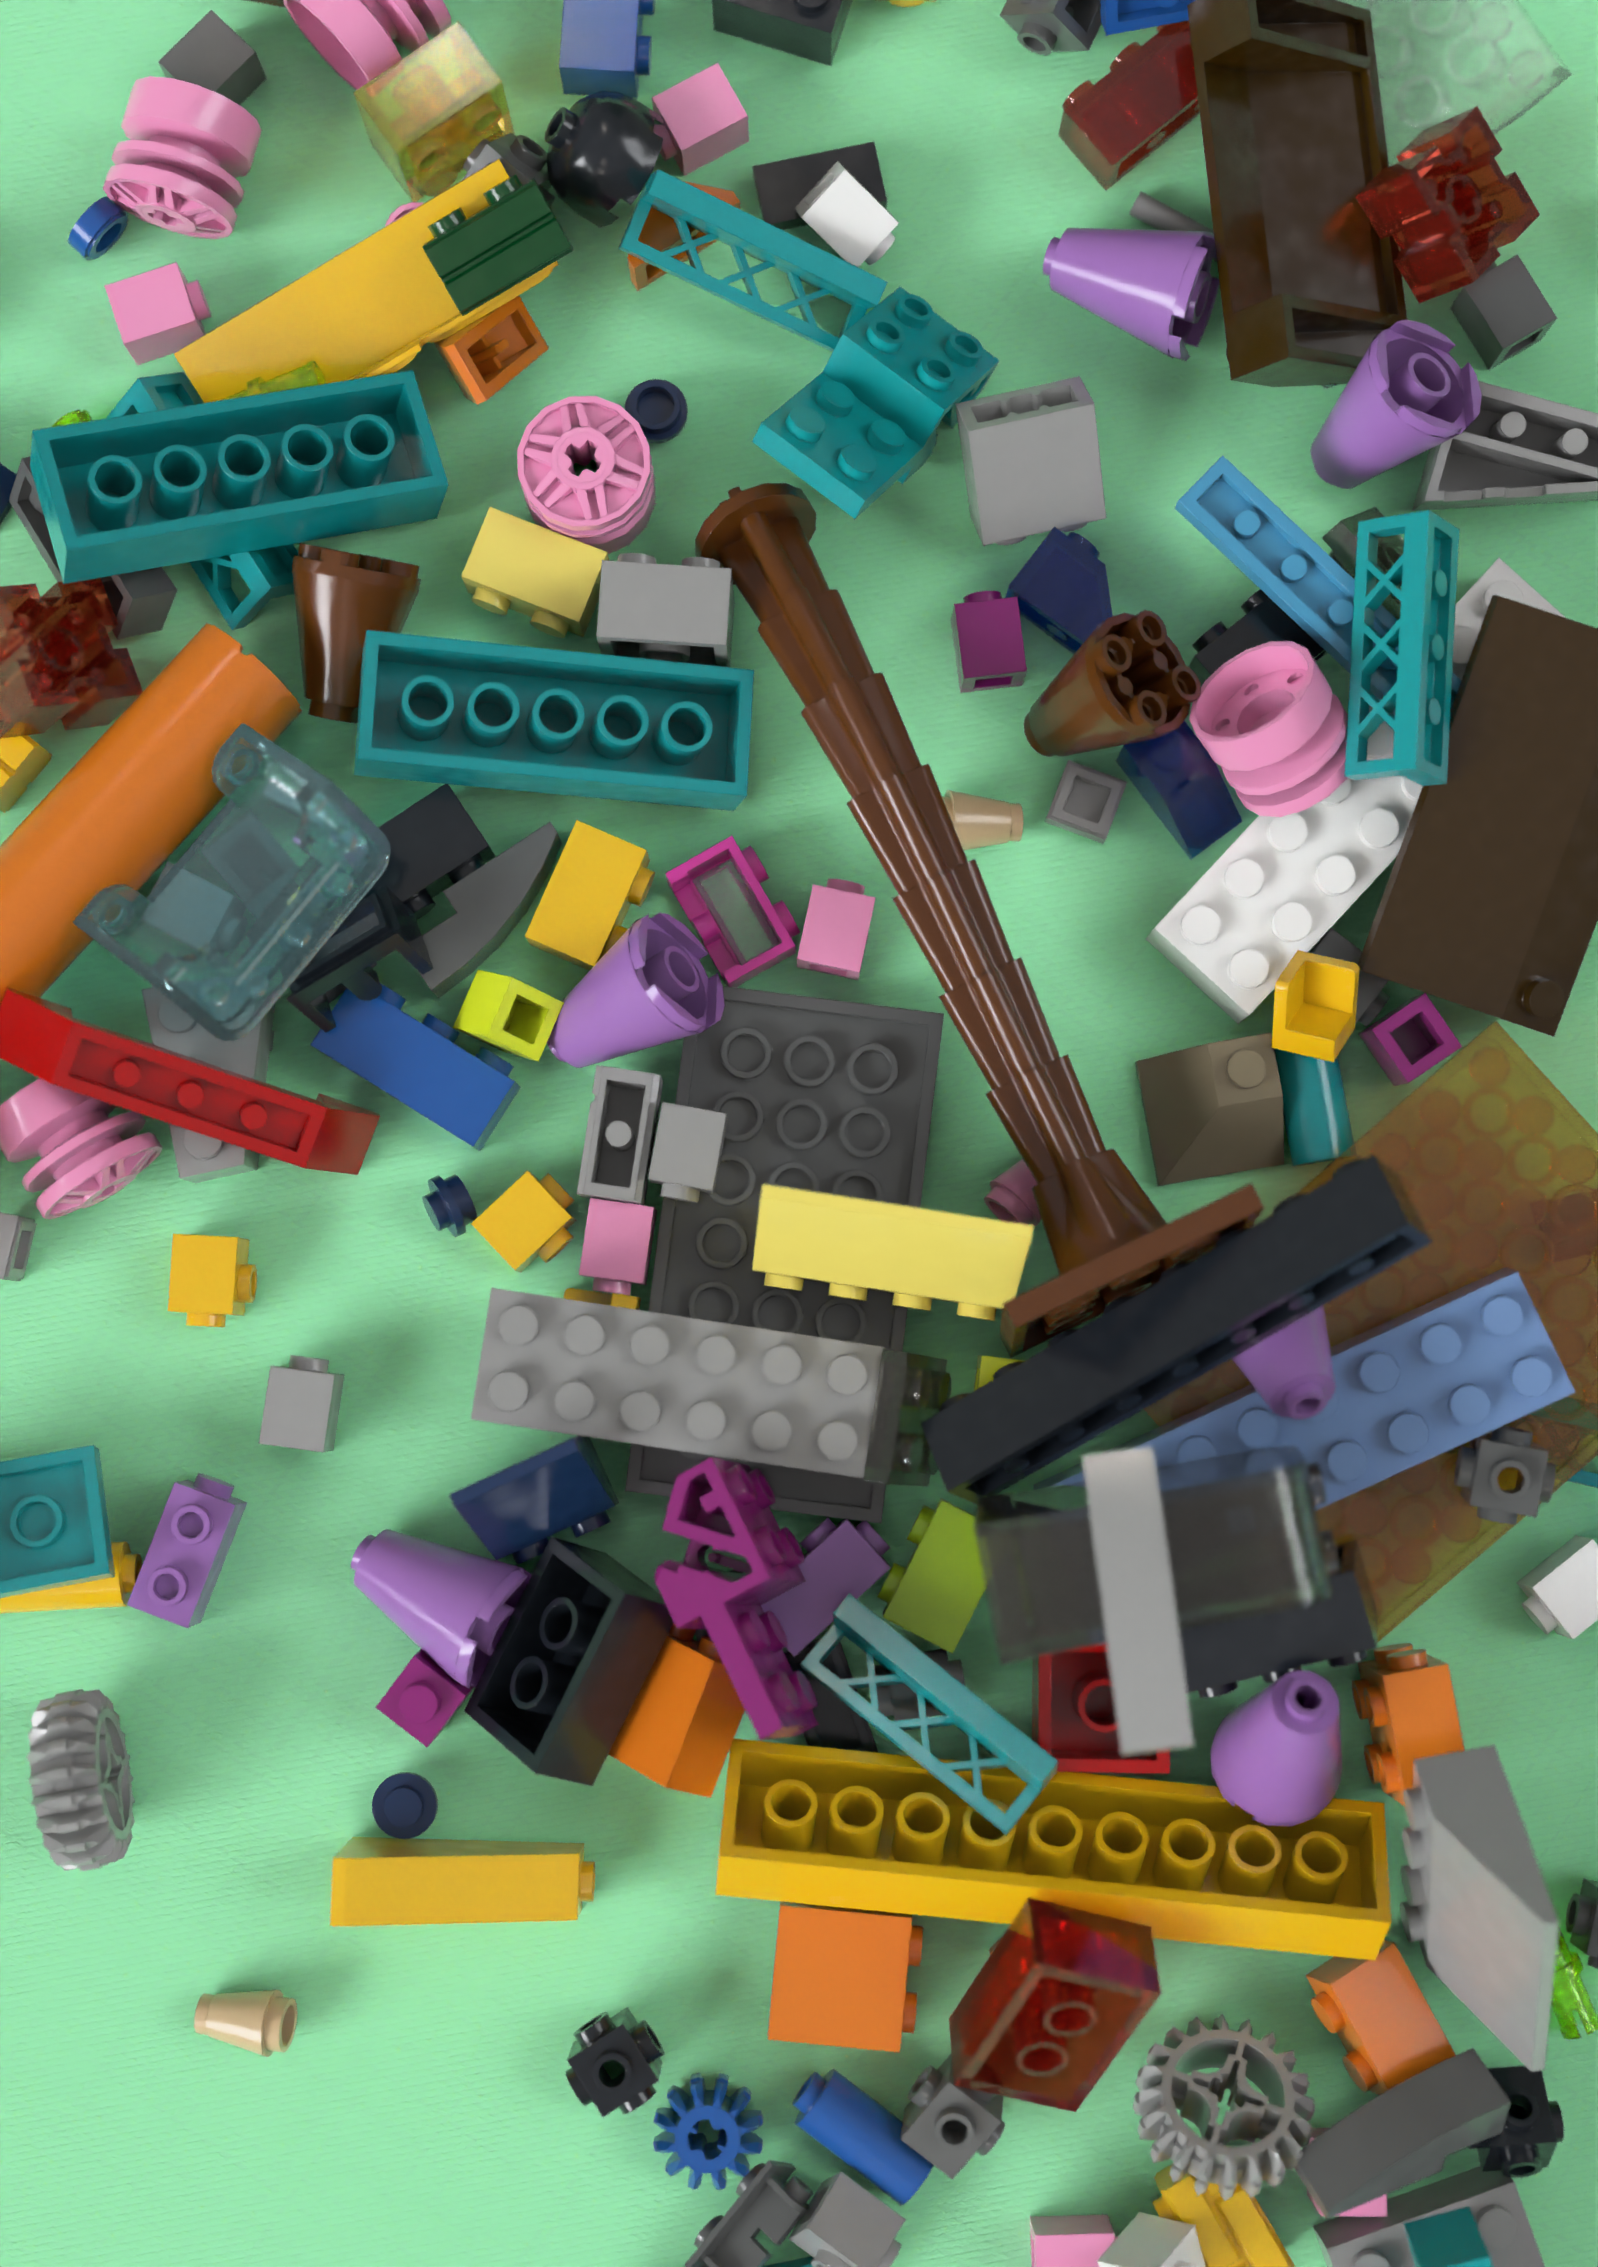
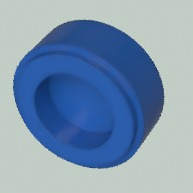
M105 196L92 204L78 219L70 232L68 243L86 260H95L105 254L120 238L128 223V213L111 201L108 196Z

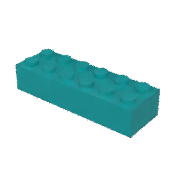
M413 370L32 430L30 468L63 584L437 519L449 486Z
M367 630L362 653L354 775L734 811L747 797L754 670Z

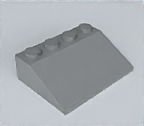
M1495 1745L1414 1759L1413 1788L1404 1789L1403 1792L1405 1810L1411 1826L1402 1830L1403 1844L1409 1865L1401 1867L1402 1882L1407 1901L1400 1903V1913L1407 1940L1409 1942L1419 1941L1426 1966L1531 2072L1545 2070L1559 1920Z

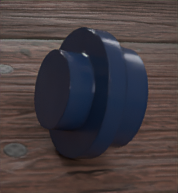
M651 379L638 384L630 392L625 403V410L639 422L647 442L662 443L673 439L682 431L687 420V403L683 393L674 384L665 380Z
M456 1174L444 1180L439 1175L429 1179L430 1193L423 1196L422 1199L435 1228L438 1231L448 1228L455 1237L466 1233V1225L472 1223L477 1218V1213L461 1179Z
M400 1772L389 1776L379 1785L372 1801V1812L377 1825L386 1834L399 1839L413 1838L425 1832L433 1823L438 1809V1799L433 1786L427 1779L412 1772Z

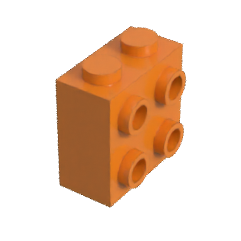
M674 1623L608 1755L665 1788L711 1798L745 1708L712 1639L702 1636L701 1641L698 1642L693 1639L697 1629H679Z
M1412 1643L1393 1644L1374 1649L1375 1659L1358 1662L1361 1679L1352 1681V1693L1357 1714L1361 1720H1369L1373 1744L1364 1746L1365 1761L1372 1784L1381 1783L1382 1791L1404 1807V1789L1413 1788L1414 1759L1465 1750L1448 1663L1426 1654L1425 1649L1413 1650Z
M780 1901L768 2040L900 2052L902 2032L914 2033L917 1993L906 1992L908 1966L920 1967L923 1926L912 1925L911 1914Z

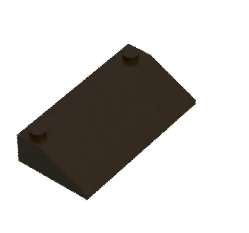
M1196 0L1187 5L1191 33L1190 45L1195 67L1227 342L1226 355L1229 362L1231 381L1270 387L1347 384L1376 335L1384 329L1391 328L1398 321L1407 320L1371 12L1368 9L1336 0Z
M1492 595L1450 711L1447 784L1422 787L1358 966L1361 971L1554 1037L1598 921V628L1501 596Z

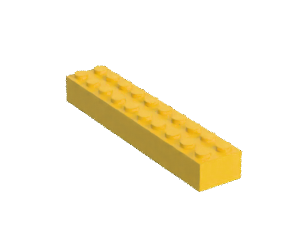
M735 1738L730 1747L715 1895L1365 1960H1376L1392 1923L1384 1803L1332 1798L1326 1807L1313 1819L1294 1826H1270L1253 1820L1254 1815L1243 1810L1237 1804L1233 1807L1223 1798L1218 1786L1078 1772H1056L1006 1836L907 1755ZM939 1759L942 1763L960 1762L957 1760ZM1007 1767L980 1770L982 1795L1004 1813H1006L1028 1785ZM972 1771L956 1773L974 1788Z

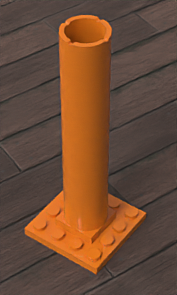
M206 623L0 845V1004L7 987L41 998L302 712L300 704L287 687L252 653L249 655L242 654V645L216 626Z

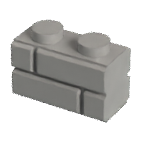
M596 1065L592 1091L595 1099L590 1104L577 1188L578 1195L588 1199L594 1198L645 1205L664 1083L661 1075Z

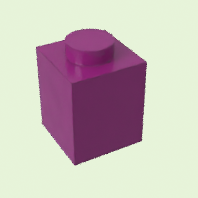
M981 591L965 596L964 603L954 604L951 624L960 693L1022 686L1027 673L1018 598H1002L999 591Z
M1426 993L1410 998L1359 1033V1036L1394 1086L1410 1083L1462 1047Z
M421 1649L401 1672L376 1708L424 1746L428 1747L447 1726L474 1690V1687L470 1685L468 1689L462 1684L456 1683Z

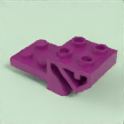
M710 1457L679 1474L676 1478L662 1530L689 1538L690 1541L683 1561L666 1560L661 1565H658L655 1572V1582L677 1628L708 1630L759 1739L795 1737L818 1725L811 1710L817 1706V1700L806 1677L800 1671L793 1673L782 1650L788 1646V1641L780 1622L771 1611L764 1613L761 1605L806 1581L798 1566L804 1562V1556L792 1532L787 1527L780 1529L769 1507L775 1503V1496L762 1472L757 1468L751 1470L750 1466L746 1464ZM713 1546L712 1550L732 1552L746 1557L748 1563L721 1553H710L708 1560L711 1563H716L748 1575L727 1572L707 1566L705 1562L707 1549Z

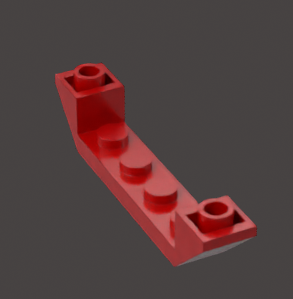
M10 987L6 988L0 1004V1058L50 1084L305 1169L358 1175L380 1118L378 1113L320 1093L315 1100L74 1018L71 1008Z

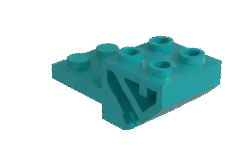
M899 287L842 334L823 372L761 423L752 442L856 519L896 481L903 484L924 465L937 443L936 437L938 434L936 429L942 421L950 428H954L958 422L955 404L976 399L989 380L999 360L983 349L981 343L975 337L966 332L959 331L936 314L924 299L910 294L902 287Z
M94 1445L0 1462V1598L115 1577L99 1449Z

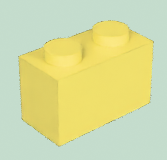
M489 507L461 577L468 593L473 594L472 602L487 611L499 615H507L508 610L512 609L532 617L530 624L546 634L565 638L568 631L584 637L599 601L602 560H609L606 551Z

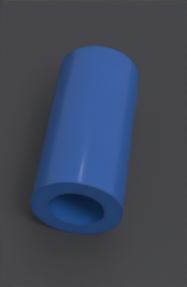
M831 2069L824 2077L814 2072L801 2087L792 2103L793 2106L800 2110L795 2120V2124L899 2205H904L910 2200L934 2166L900 2139L903 2122L835 2069Z

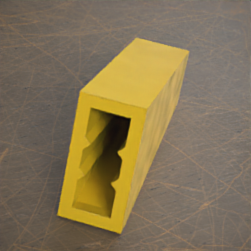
M352 1837L333 1857L330 1926L577 1921L582 1910V1902H593L595 1862L584 1861V1843Z

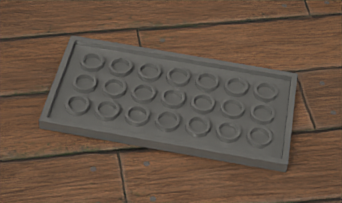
M723 986L725 1007L721 1020L704 1032L684 1037L675 1102L677 1105L727 1113L728 1122L715 1193L700 1192L698 1203L663 1197L648 1311L884 1347L866 1474L864 1479L631 1444L625 1491L671 1497L676 1478L679 1474L710 1457L749 1465L751 1470L759 1469L768 1481L775 1496V1503L769 1506L771 1510L881 1523L908 1308L892 1305L894 1293L868 1289L866 1301L829 1296L830 1283L804 1279L802 1291L764 1286L765 1273L752 1270L762 1185L766 1184L920 1208L944 1014Z

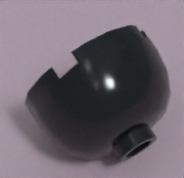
M600 91L579 99L569 110L565 107L560 108L552 117L545 132V142L550 144L547 154L549 182L557 196L576 213L598 227L612 224L618 217L610 213L609 210L620 199L631 205L640 194L653 171L663 142V138L655 134L653 129L654 124L664 125L663 117L636 99L620 92Z

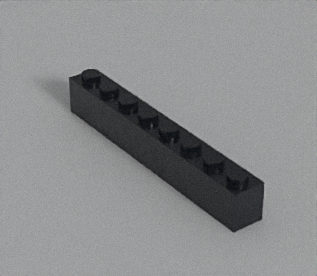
M1374 1154L1367 1159H1355L1347 1162L1333 1173L1331 1180L1313 1191L1286 1198L1274 1208L1272 1215L1254 1226L1240 1228L1227 1233L1218 1240L1215 1249L1193 1262H1183L1168 1268L1160 1275L1159 1282L1135 1296L1121 1297L1111 1302L1104 1308L1102 1316L1082 1328L1069 1329L1057 1334L1048 1342V1348L1028 1360L1007 1364L993 1375L992 1381L974 1392L959 1394L946 1400L940 1406V1412L921 1422L920 1425L947 1492L974 1504H981L1432 1243L1433 1241L1398 1174Z

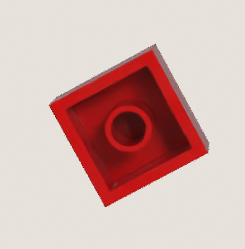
M1033 1631L1032 1741L1058 1761L1056 1772L1170 1774V1750L1129 1755L1121 1754L1105 1632Z

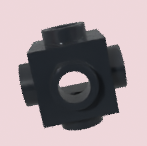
M628 2007L611 2018L607 2012L601 2013L574 2033L576 2041L573 2042L567 2059L571 2068L565 2073L571 2088L583 2105L587 2106L593 2102L602 2117L618 2107L623 2114H627L643 2105L656 2093L653 2084L659 2081L662 2067L660 2057L664 2055V2050L649 2024L645 2020L637 2023ZM615 2060L620 2062L625 2071L611 2079L602 2065L606 2061Z
M1526 2066L1487 2068L1511 2103L1503 2132L1471 2145L1468 2149L1478 2150L1482 2172L1502 2171L1504 2176L1510 2178H1523L1535 2175L1542 2168L1548 2167L1557 2143L1563 2142L1564 2126L1559 2104L1557 2101H1548L1541 2070L1531 2072Z

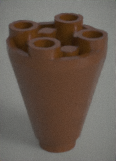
M300 543L298 556L294 555L292 574L304 697L311 699L309 715L342 722L358 723L362 653L366 631L401 633L419 592L421 579L418 578V565Z
M1148 610L1141 611L1136 615L1129 613L1118 614L1099 623L1032 705L1030 712L1024 720L1025 736L1035 751L1047 757L1055 755L1063 757L1155 739L1169 734L1180 727L1189 715L1190 704L1200 696V681L1196 673L1185 665L1178 648L1167 636L1164 622L1157 614Z

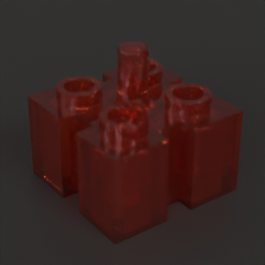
M1478 106L1423 130L1396 156L1399 163L1383 169L1355 196L1380 239L1392 235L1399 246L1400 251L1394 262L1419 303L1474 283L1500 256L1497 248L1514 242L1540 215L1516 172L1504 176L1496 162L1495 157L1503 149Z
M101 578L67 584L59 581L42 597H40L36 584L0 586V739L42 734L59 719L62 721L65 730L109 725L143 692L128 649H113L108 633L118 623Z

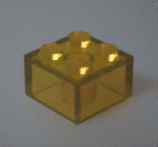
M459 21L353 92L372 147L412 202H417L425 195L429 197L437 196L447 190L455 182L458 173L464 170L463 165L482 140L487 139L491 142L509 133L514 134L503 83Z

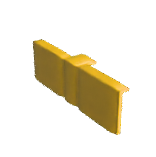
M497 159L306 275L174 353V356L204 403L391 374L409 364L426 343L438 342L455 334L531 289L547 278L553 271V268L559 264L558 261H555L462 316L422 246L434 238L428 226L460 207L468 218L489 205L483 193L509 178L500 159Z

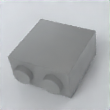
M1080 376L955 404L970 515L983 546L994 543L998 545H1012L1023 541L1030 535L1052 530L1063 532L1075 531L1083 528L1088 522L1106 519L1095 405Z

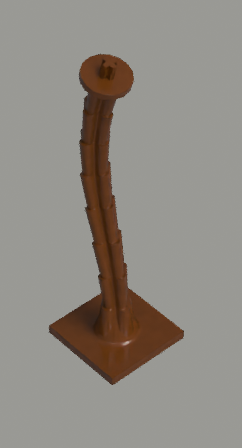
M764 483L743 491L738 486L728 491L729 499L719 503V506L703 522L695 539V556L717 560L720 562V568H732L733 585L737 586L761 622L758 627L759 634L804 703L805 708L801 714L850 794L852 800L847 802V806L899 894L892 899L945 991V994L939 996L940 1000L992 1091L986 1093V1096L1037 1185L1032 1187V1192L1059 1276L1003 1303L999 1336L1010 1358H1013L1052 1339L1063 1331L1075 1328L1103 1314L1104 1308L1111 1302L1121 1297L1135 1296L1159 1282L1160 1275L1168 1268L1183 1262H1193L1215 1249L1218 1240L1227 1233L1240 1228L1252 1227L1264 1206L1251 1183L1167 1224L1114 1149L1106 1151L1068 1054L1060 1057L1022 957L1016 960L1013 958L976 860L973 859L968 862L930 765H921L883 673H874L838 590H830L809 545L816 530L815 510L802 489L787 483Z

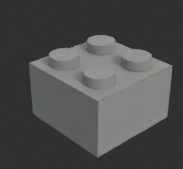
M623 553L618 555L617 561L602 560L596 635L601 654L730 667L734 615L732 568H720L719 561L705 557L684 558L682 565L656 564L655 557L641 553Z

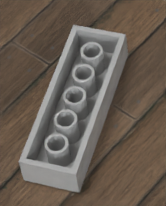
M491 1288L471 1419L865 1479L884 1347Z

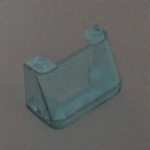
M243 722L222 745L214 758L212 767L213 781L229 801L147 898L126 884H114L104 888L93 897L72 922L200 1026L223 1041L238 1040L246 1036L258 1025L380 879L388 866L391 855L390 843L385 834L331 780Z

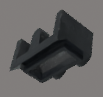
M385 885L377 891L367 890L358 893L350 900L348 909L325 923H312L301 928L295 936V941L278 951L291 990V995L287 1000L327 1033L336 1027L326 996L327 991L342 983L360 1000H373L381 994L382 987L377 972L370 965L397 950L422 975L432 970L433 965L414 912Z

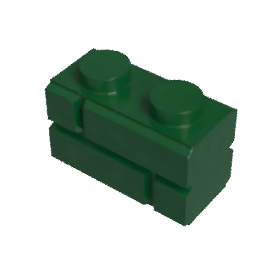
M515 174L483 193L489 205L467 218L460 207L428 226L434 238L426 242L422 247L462 316L574 251L571 242L534 178L522 185Z

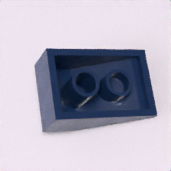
M585 1436L569 1439L449 1494L454 1507L493 1557L499 1560L512 1554L517 1565L542 1554L549 1541L547 1537L570 1526L577 1538L611 1522L606 1510L619 1503L590 1437Z

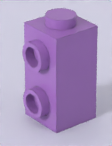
M201 1473L197 1474L195 1482L184 1480L174 1483L127 1603L128 1606L185 1628L201 1623L247 1502L231 1496L234 1489L233 1485Z
M827 1517L800 1542V1545L807 1553L804 1555V1562L798 1566L806 1581L761 1605L764 1613L771 1611L780 1622L788 1641L786 1648L794 1657L833 1622L832 1613L849 1593L858 1599L890 1569V1565L882 1555L891 1547L867 1521H862L855 1527L849 1519H843L835 1525Z

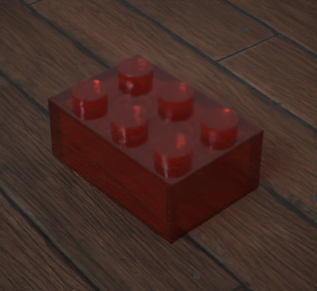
M1028 1898L949 2018L954 2085L1076 2112L1161 1994L1151 1927L1058 1905L1053 1902Z

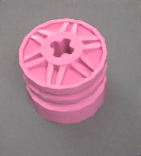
M283 0L293 21L322 58L348 84L369 99H376L405 71L404 61L393 42L394 40L415 54H423L429 48L427 34L432 37H440L451 27V16L443 0Z
M149 76L137 79L131 89L121 124L124 133L130 140L117 143L111 158L115 166L110 167L103 190L111 201L122 207L126 212L168 231L207 239L229 237L234 229L237 218L234 208H237L244 194L239 181L235 178L246 176L251 169L262 131L257 119L239 104L197 84L165 77Z
M569 396L544 407L526 426L517 449L518 478L524 492L527 507L535 524L606 551L608 554L628 546L646 528L656 504L655 476L650 446L639 422L621 405L597 396ZM592 459L595 460L597 466L595 473L585 469L579 476L575 475L573 467L575 463L586 466Z
M1271 641L1246 649L1226 661L1205 680L1201 686L1199 698L1192 702L1189 720L1196 736L1213 761L1221 766L1226 780L1231 787L1235 788L1245 808L1259 816L1283 817L1304 811L1329 797L1348 779L1345 776L1348 713H1346L1339 698L1333 694L1327 679L1308 649L1293 641Z
M39 1078L0 1105V1149L7 1161L13 1163L41 1157L24 1175L22 1184L28 1192L34 1193L45 1190L37 1198L35 1205L43 1218L51 1220L65 1216L80 1208L84 1209L109 1198L131 1183L138 1173L148 1167L160 1155L163 1147L155 1134L148 1132L137 1135L143 1129L146 1122L142 1114L131 1111L109 1118L108 1115L117 1107L116 1105L50 1084Z

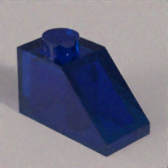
M1056 527L1051 530L1010 583L1005 597H1017L1019 613L1073 654L1076 653L1099 623L1113 616L1106 566L1097 559L1100 556L1099 551L1083 536L1075 532H1070L1067 536Z
M1183 721L1178 729L1169 734L1151 740L1123 745L1116 762L1190 860L1242 823L1240 814L1216 763L1185 721Z

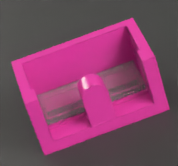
M730 836L665 873L668 885L727 987L737 988L749 979L796 953V945L792 938L800 934V930L782 900L772 905L760 883L766 881L769 877L751 846L740 850L733 836Z

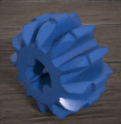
M700 2073L692 2074L690 2079L691 2096L682 2088L673 2085L667 2092V2099L673 2108H658L654 2116V2123L666 2130L655 2136L653 2142L654 2150L660 2153L674 2152L666 2162L665 2171L670 2176L678 2174L686 2166L690 2168L688 2187L692 2189H698L700 2186L702 2173H711L715 2188L717 2190L724 2189L727 2182L725 2168L728 2167L736 2175L745 2177L749 2173L750 2164L744 2154H760L762 2150V2138L751 2132L763 2125L762 2111L755 2109L743 2110L751 2099V2091L747 2087L738 2089L730 2097L726 2095L729 2077L724 2073H720L717 2076L714 2090H706L704 2078ZM710 2120L712 2128L719 2130L717 2141L707 2142L704 2133L698 2132L699 2121Z

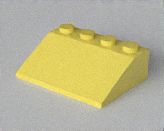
M763 1184L752 1270L765 1273L764 1286L802 1291L804 1279L830 1283L829 1296L866 1301L868 1289L894 1293L893 1306L931 1311L932 1299L958 1303L956 1314L958 1316L995 1321L996 1310H1002L1004 1302L1016 1297L1031 1244L1034 1226Z

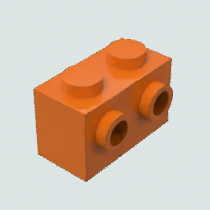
M1384 1939L1376 1960L1333 1957L1305 1975L1316 1994L1311 1999L1312 2007L1325 2028L1332 2034L1337 2033L1348 2053L1342 2058L1344 2066L1352 2080L1362 2091H1370L1381 2095L1422 2071L1456 2056L1394 1942Z

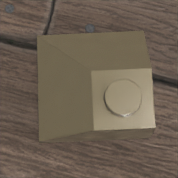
M1271 1033L1207 1043L1135 1062L1158 1186L1284 1164L1283 1093L1275 1051L1272 1048Z

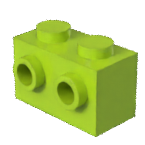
M940 1498L935 1510L923 1505L907 1536V1540L917 1545L905 1568L894 1562L878 1593L877 1598L887 1602L882 1613L883 1618L953 1654L1012 1535Z

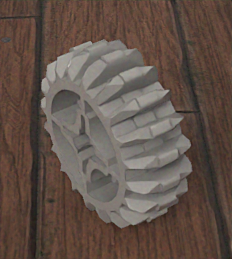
M99 1689L67 1691L58 1693L55 1697L40 1700L31 1719L32 1728L28 1734L30 1753L27 1755L30 1763L31 1777L28 1781L32 1785V1805L35 1806L38 1817L37 1828L43 1833V1845L50 1852V1857L56 1865H60L65 1871L74 1869L87 1871L117 1862L119 1859L124 1858L132 1840L131 1828L135 1822L132 1812V1805L135 1800L132 1794L133 1777L129 1766L130 1755L127 1754L125 1746V1733L120 1729L119 1715L114 1711L113 1703Z
M1223 2014L1215 2019L1212 2030H1208L1197 2017L1189 2022L1186 2034L1172 2027L1166 2033L1164 2046L1155 2043L1150 2048L1146 2059L1148 2065L1140 2068L1137 2075L1136 2085L1140 2091L1135 2094L1133 2110L1135 2111L1134 2114L1143 2117L1140 2119L1137 2129L1140 2139L1155 2141L1150 2152L1153 2163L1168 2159L1173 2161L1170 2170L1172 2182L1182 2179L1186 2173L1196 2178L1194 2189L1197 2196L1207 2190L1209 2182L1219 2185V2192L1224 2201L1233 2197L1236 2184H1240L1251 2199L1259 2194L1262 2180L1275 2188L1282 2183L1286 2173L1285 2168L1293 2170L1296 2167V2164L1303 2156L1301 2148L1309 2144L1313 2133L1312 2125L1307 2122L1312 2119L1315 2111L1314 2099L1305 2096L1309 2086L1308 2074L1291 2072L1296 2062L1294 2050L1280 2054L1273 2052L1276 2043L1274 2032L1263 2036L1261 2040L1252 2037V2026L1249 2019L1240 2025L1238 2031L1228 2029V2023ZM1204 2068H1221L1217 2072L1209 2074L1196 2071ZM1247 2078L1250 2081H1252L1263 2092V2094L1255 2091L1249 2085ZM1225 2089H1229L1231 2093L1227 2105L1230 2106L1229 2111L1226 2110L1222 2125H1218L1216 2120L1220 2108L1217 2107L1218 2102L1221 2103ZM1181 2117L1193 2122L1200 2130L1202 2137L1193 2132ZM1256 2138L1262 2139V2140H1260V2141L1254 2143V2141L1256 2140ZM1237 2139L1253 2143L1240 2147L1224 2146L1230 2141Z

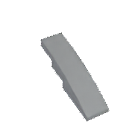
M1153 1446L1082 1455L1121 1754L1129 1755L1194 1747Z

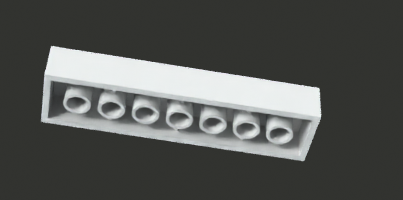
M1500 558L1493 563L1456 603L1452 672L1461 680L1492 595L1501 596L1565 617ZM1385 721L1368 739L1367 761L1393 758L1394 730ZM1403 776L1364 780L1348 778L1329 797L1304 811L1283 817L1258 816L1157 924L1146 940L1239 1024L1273 991L1277 979L1297 950L1309 952L1397 857L1423 786Z

